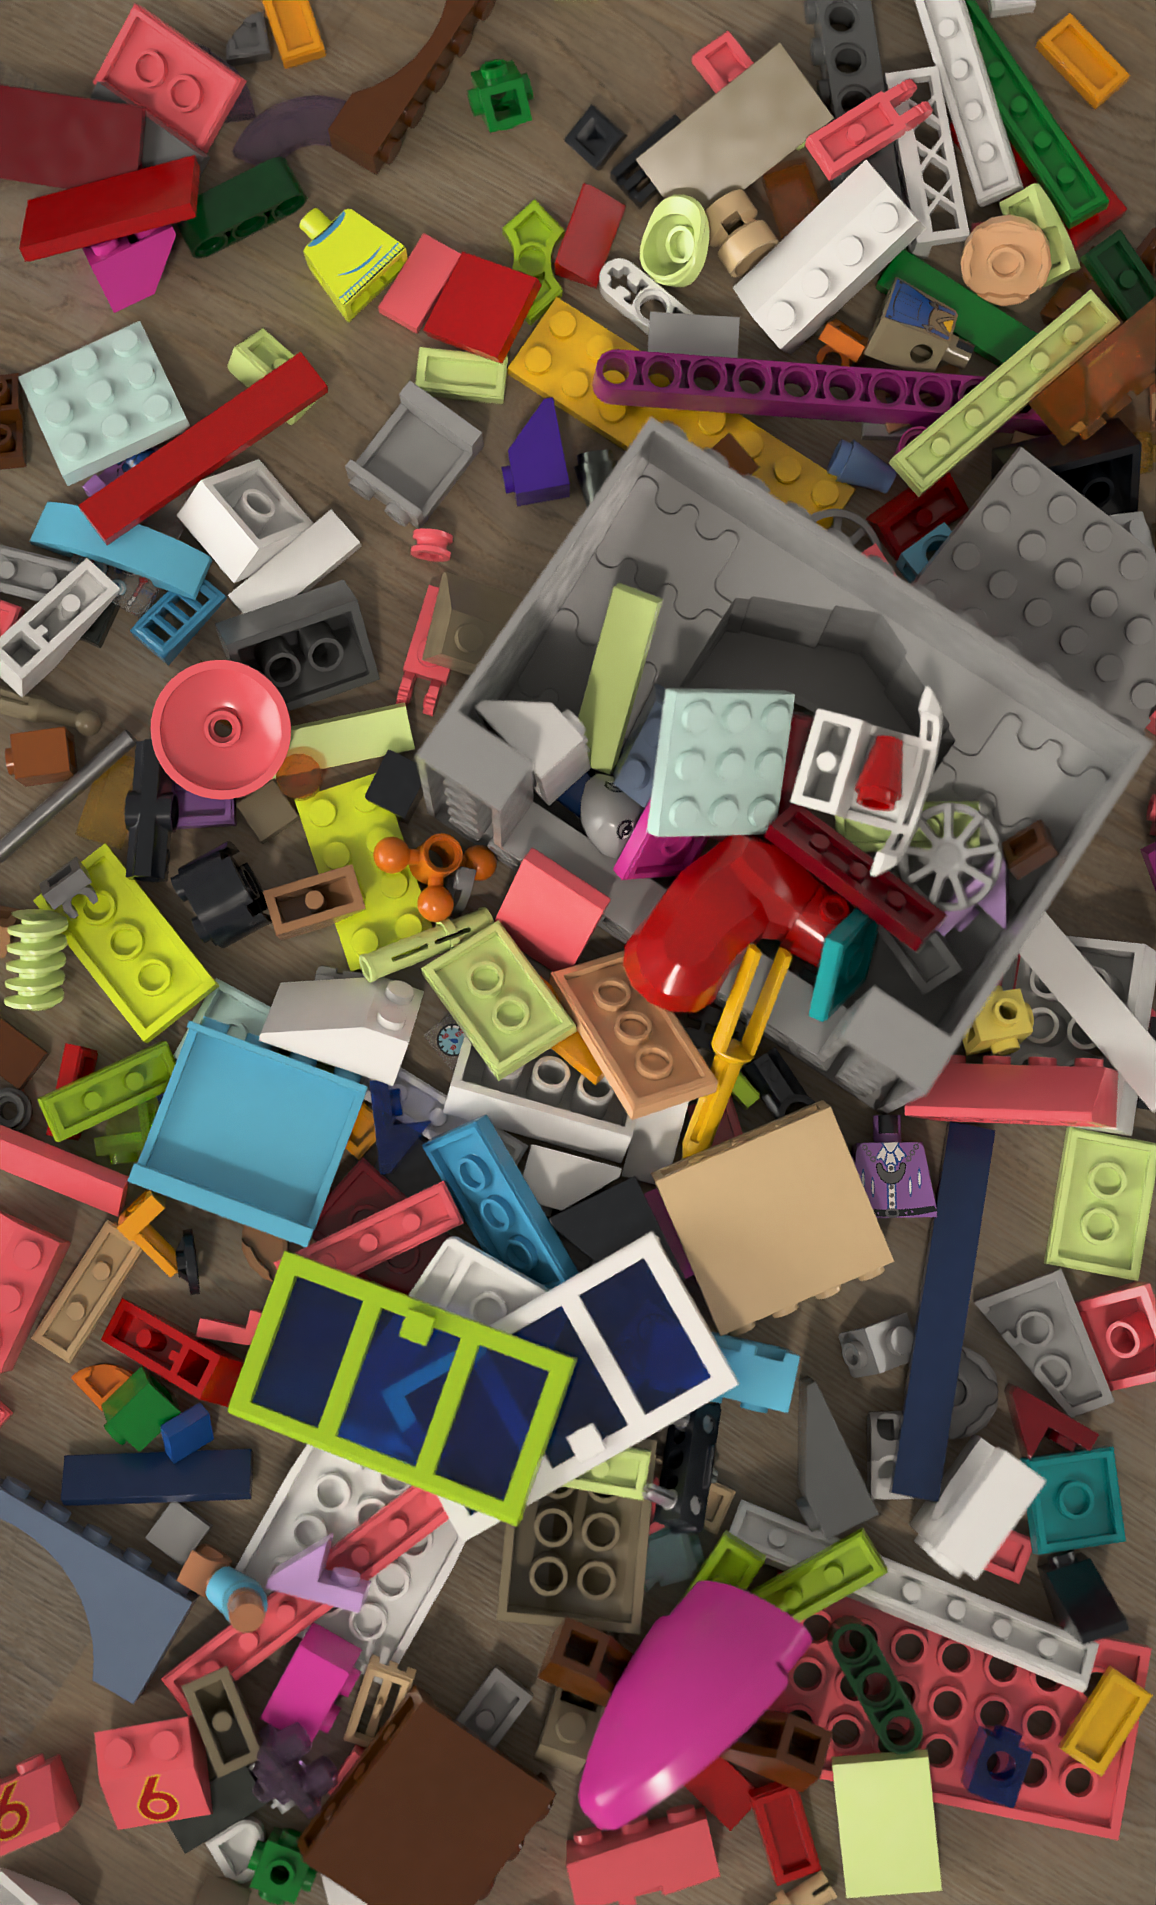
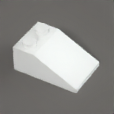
M365 977L282 982L258 1041L393 1086L410 1041L424 991L413 988L406 982L390 980L384 977L378 978L374 982H368Z

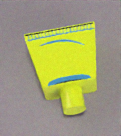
M314 208L304 216L299 225V228L312 240L303 250L309 269L348 322L398 276L408 259L406 248L400 242L349 208L345 209L332 222L318 208Z

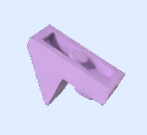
M1002 851V866L999 877L988 895L977 904L1002 928L1007 929L1009 923V872ZM994 856L979 869L981 872L989 876L991 875ZM971 877L963 887L967 897L971 898L985 884ZM956 894L945 903L958 902ZM977 904L964 910L943 911L948 916L937 931L943 937L953 927L961 932L979 914V911L975 908Z
M333 1533L277 1566L267 1580L266 1589L360 1613L367 1600L371 1581L360 1579V1573L349 1568L335 1567L332 1571L325 1569L333 1539Z

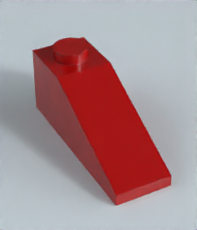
M124 1298L121 1299L101 1338L103 1342L199 1400L225 1407L229 1406L245 1362L220 1346L204 1338L196 1337V1334Z

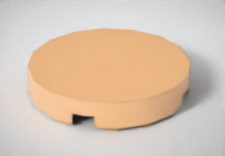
M1014 215L992 217L976 226L965 240L961 253L963 280L967 287L969 286L976 295L990 304L998 306L1020 304L1029 299V295L1033 294L1038 288L1040 290L1047 281L1051 269L1049 241L1042 229L1027 218Z

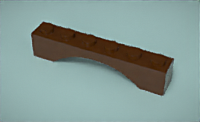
M446 0L441 19L431 38L413 60L391 77L372 87L350 95L328 129L332 149L375 175L379 173L385 163L390 165L400 151L402 144L400 139L408 127L413 129L418 125L425 111V101L432 91L437 93L443 87L449 73L448 66L455 56L461 57L466 52L472 39L471 31L479 20L485 21L489 17L496 0Z
M566 1616L551 1637L537 1678L606 1707L618 1681L634 1654L625 1649L612 1636ZM765 1710L719 1757L802 1793L820 1779L833 1732L790 1713Z

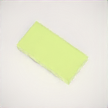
M419 347L415 384L432 397L504 404L509 359L506 356L503 364L470 352Z

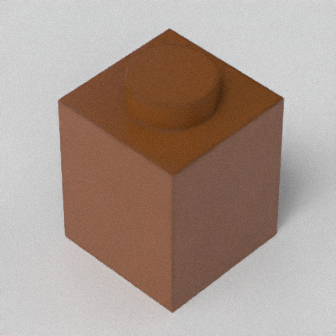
M65 726L10 734L11 748L5 749L7 770L9 775H15V779L25 787L67 781L78 772L74 735Z

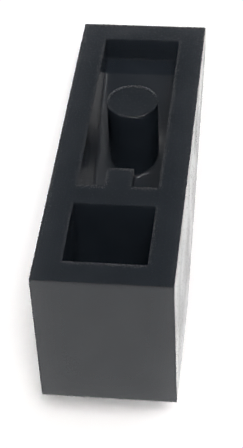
M1074 1549L1048 1555L1049 1563L1037 1566L1054 1621L1082 1645L1130 1630L1126 1618L1091 1558L1081 1552L1076 1554Z

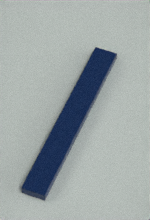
M955 1122L947 1124L935 1199L937 1217L932 1218L889 1490L891 1494L939 1502L996 1130Z

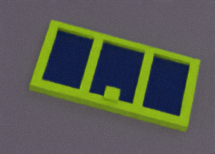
M284 1251L229 1403L228 1413L518 1527L523 1519L528 1499L577 1359L294 1252Z

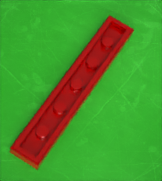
M299 352L80 503L78 507L108 546L200 482V480L216 471L328 393V386L305 356Z

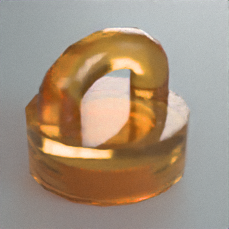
M293 754L285 758L282 766L276 773V781L280 790L288 798L296 801H305L314 797L320 791L323 784V773L319 764L312 757L305 754Z

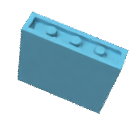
M203 1016L201 1024L189 1020L187 1036L138 1163H134L127 1182L307 1248L368 1090L367 1086L359 1084L362 1075L335 1067L332 1074L316 1068L318 1060L291 1052L289 1057L271 1051L273 1045L258 1041L259 1036L247 1033L245 1041L227 1035L229 1025Z

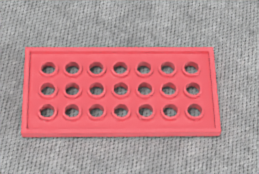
M777 1570V1575L781 1574L784 1571ZM844 1597L814 1614L824 1616L829 1622V1627L837 1618L845 1615L854 1616L862 1620L864 1624L871 1626L875 1631V1640L898 1682L903 1681L912 1686L913 1696L910 1704L923 1728L922 1740L915 1750L926 1749L927 1745L935 1739H943L950 1744V1755L945 1762L940 1764L929 1762L933 1802L1119 1840L1140 1717L1101 1777L1058 1747L1089 1698L1084 1692L1082 1693L1060 1683L1051 1688L1040 1687L1036 1682V1673L1014 1665L1013 1671L1009 1676L1002 1679L991 1676L989 1671V1663L994 1656L964 1645L968 1652L966 1663L958 1669H950L943 1664V1652L951 1644L962 1643L849 1597ZM851 1630L844 1632L839 1639V1649L844 1652L857 1650L849 1642ZM826 1634L820 1640H812L809 1648L786 1675L788 1680L786 1688L766 1710L786 1713L803 1710L811 1716V1723L831 1732L833 1726L840 1720H851L857 1725V1736L850 1744L841 1745L831 1738L820 1779L834 1782L831 1757L883 1752L878 1747L879 1736L858 1698L848 1697L841 1692L840 1683L845 1675L829 1647ZM905 1634H914L921 1640L920 1653L913 1659H902L896 1653V1643ZM1109 1637L1094 1641L1099 1643L1091 1673L1099 1672L1104 1674L1110 1665L1145 1689L1151 1648L1149 1646ZM804 1662L814 1663L820 1669L818 1682L809 1688L801 1687L794 1681L795 1669ZM873 1673L867 1676L864 1693L868 1695L879 1694L885 1688L886 1676L881 1673ZM944 1691L954 1692L959 1698V1707L950 1716H940L934 1710L935 1698ZM989 1701L1003 1703L1006 1710L1003 1721L995 1726L985 1725L980 1717L982 1707ZM1044 1710L1049 1712L1052 1717L1050 1730L1040 1736L1029 1733L1027 1728L1028 1718L1035 1711ZM902 1716L895 1717L889 1721L886 1730L895 1729L904 1736L909 1730L910 1720ZM981 1749H991L997 1755L995 1768L985 1774L974 1771L972 1768L974 1754ZM1036 1758L1042 1761L1044 1771L1038 1781L1025 1783L1020 1780L1019 1768L1025 1760ZM1075 1768H1084L1090 1774L1089 1786L1080 1793L1070 1792L1066 1788V1777Z

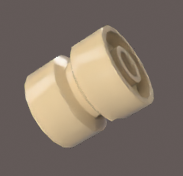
M742 189L727 193L705 210L709 222V245L720 247L718 258L734 278L748 273L779 243V240L764 220H756L758 210Z

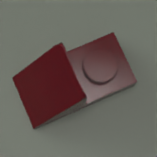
M1008 1383L1004 1392L1022 1456L1031 1459L1048 1428L1052 1430L1048 1438L1067 1450L1073 1452L1078 1445L1091 1451L1099 1436L1098 1433L1020 1387Z

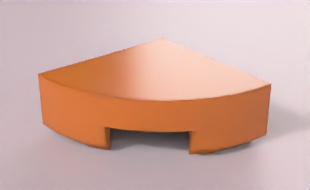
M104 1363L86 1367L70 1378L103 1411L101 1405L134 1373L125 1367Z

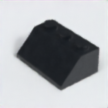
M1119 417L992 449L991 481L1020 446L1108 516L1138 512L1142 443Z

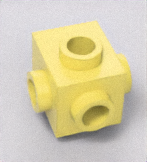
M996 986L962 1039L967 1056L992 1051L993 1056H1005L1020 1050V1044L1033 1033L1032 1028L1034 1024L1032 1009L1027 1002H1024L1020 988L1003 991L1002 986Z

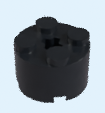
M230 841L179 867L178 874L171 878V883L179 898L183 902L189 901L196 914V917L192 918L191 921L200 939L204 943L211 940L215 946L218 945L221 948H226L272 923L270 915L263 913L268 907L263 889L247 862L241 866L237 864L232 856L240 851Z

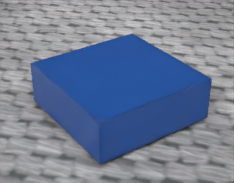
M201 1402L162 1424L160 1427L165 1452L174 1464L214 1440L210 1414Z

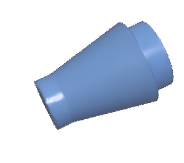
M841 439L827 467V473L836 476L837 482L878 490L884 494L889 491L897 473L891 466L856 440H852L850 443Z

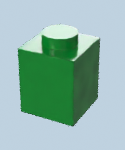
M143 1366L101 1405L106 1419L104 1428L107 1433L122 1446L128 1441L139 1452L161 1432L160 1427L162 1424L181 1413L175 1395Z

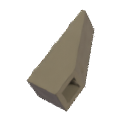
M601 1631L612 1636L621 1644L624 1633ZM556 1686L533 1760L578 1775L587 1760L602 1706Z

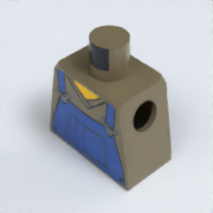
M895 277L877 312L864 354L907 371L934 373L941 360L964 370L974 351L975 344L953 334L958 314L954 309L902 279Z

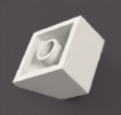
M259 459L200 480L177 514V517L188 528L192 536L199 541L233 583L253 575L314 524Z

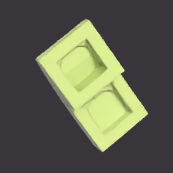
M1034 183L999 202L1003 216L1014 215L1029 219L1042 229L1048 239L1051 269L1047 281L1042 287H1047L1081 269L1065 226L1039 183Z

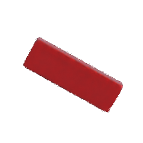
M583 183L555 260V275L597 289L600 271L607 262L626 206L594 186Z
M948 472L920 497L908 487L870 514L866 521L873 528L877 537L894 560L898 561L901 553L943 522L947 525L951 524L969 511V508L951 474Z

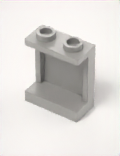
M409 381L399 394L401 404L355 462L350 459L345 465V469L350 479L348 485L358 495L368 501L375 497L387 506L384 511L398 524L406 527L410 523L417 529H420L482 450L484 442L483 434L480 430L412 381Z

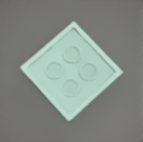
M140 321L18 377L61 475L68 486L171 439L191 427Z
M666 688L647 832L657 837L765 834L769 825L778 817L795 694L785 690Z

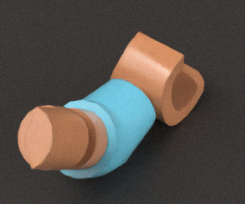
M201 1544L195 1551H191L176 1581L208 1599L238 1632L250 1633L259 1629L264 1621L268 1607L267 1595L262 1586L253 1578L231 1568L233 1560L227 1554L210 1544Z

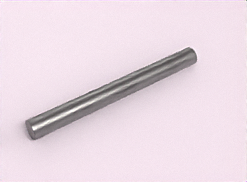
M125 729L0 840V862L3 863L131 750L137 741L133 735Z

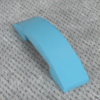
M47 502L30 539V543L34 546L69 558H73L74 554L125 570L150 579L155 587L194 600L213 561L209 555L141 524L136 525L107 546L77 505L58 502Z

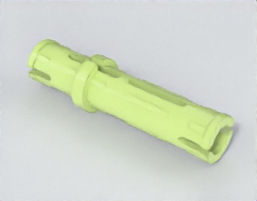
M481 907L477 911L450 920L447 918L436 922L433 928L403 938L367 954L359 955L361 970L368 982H374L378 978L448 952L493 924V917L486 907ZM463 929V931L460 932V933H457V934L452 935V936H450V937L443 938V939H441V940L435 942V940H437V939H440V938L445 937V936H447V935L454 934V933H456L457 931H460V930ZM420 946V948L417 949V950H414V951H412V952H409V953H407V954H404V955H402V956H399V957H397V958L392 959V957H394V956H397V955H399V954H402V953H404V952H407V951H409V950H412V949L417 948V947Z

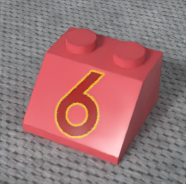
M193 1716L94 1732L99 1783L117 1830L213 1814L206 1747Z
M43 1753L34 1755L15 1765L18 1772L2 1779L0 1777V1857L61 1831L80 1809L60 1754L45 1760Z

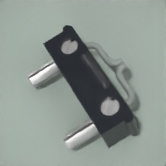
M660 1402L656 1409L666 1404V1402ZM706 1403L668 1425L659 1486L647 1483L643 1490L647 1491L642 1492L643 1497L656 1503L653 1521L669 1527L672 1534L700 1533L704 1529L709 1489L711 1483L717 1482L718 1471L714 1469V1460L721 1416L719 1403Z

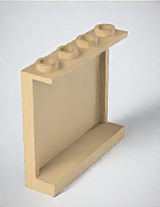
M824 1100L651 1173L720 1336L727 1333L730 1336L744 1334L756 1326L755 1321L771 1314L774 1318L786 1316L799 1308V1302L813 1296L816 1299L830 1297L842 1289L841 1284L857 1277L860 1281L877 1277L885 1271V1265L894 1262L832 1108Z

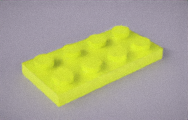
M376 773L295 799L318 874L353 865L366 910L335 923L350 971L356 972L361 971L359 955L367 954L403 938L433 928L432 922L426 920L418 910L417 901L421 889L418 880L412 875L409 865L398 873L390 874L380 870L374 862V848L380 840L386 837H397L404 841L396 815L367 801L365 798V794ZM420 946L417 947V948H414V949H412V950H409V951H407V952H404V953H402V954H399V955H397V956H394V957H392V959L397 958V957H399V956H402V955H404V954H407V953H409V952H412V951H414V950H417V949L420 948Z
M105 843L81 862L88 870L92 881L90 885L96 892L98 902L93 904L83 894L74 896L71 904L76 908L79 916L73 919L65 913L62 905L54 910L42 893L33 901L39 909L51 910L67 918L68 928L62 932L67 938V945L143 1042L148 1044L217 989L219 984L136 880L126 878V867Z

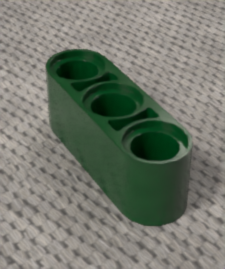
M275 157L199 194L196 217L175 224L192 256L199 259L205 258L294 214L305 205L307 196L286 158Z
M846 1615L837 1618L831 1623L827 1632L829 1647L884 1746L895 1754L912 1752L919 1746L922 1740L923 1728L876 1640L862 1620ZM848 1630H857L863 1635L861 1646L853 1652H844L838 1646L841 1635ZM873 1673L885 1675L886 1685L879 1694L868 1695L863 1692L862 1686L867 1676ZM898 1716L908 1718L910 1720V1727L904 1736L893 1738L886 1734L887 1725L893 1718Z

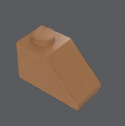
M352 864L263 891L275 934L281 941L328 927L366 910Z

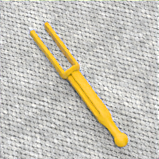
M748 944L711 1042L715 1057L710 1070L718 1081L717 1090L715 1093L698 1099L682 1141L681 1160L704 1151L712 1145L742 1064L750 1062L755 1056L791 962L792 955L785 948H779L749 1024L740 1042L731 1037L762 952L755 944Z

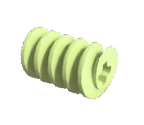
M25 909L11 912L12 916L22 921L21 924L9 926L7 932L10 935L20 937L21 941L8 944L6 950L20 955V959L8 961L6 969L19 973V977L5 980L6 988L18 991V995L5 997L4 1004L11 1008L32 1011L52 1008L64 999V991L60 985L65 981V973L60 968L66 963L65 953L61 950L67 945V938L62 932L68 928V920L63 915L51 910Z

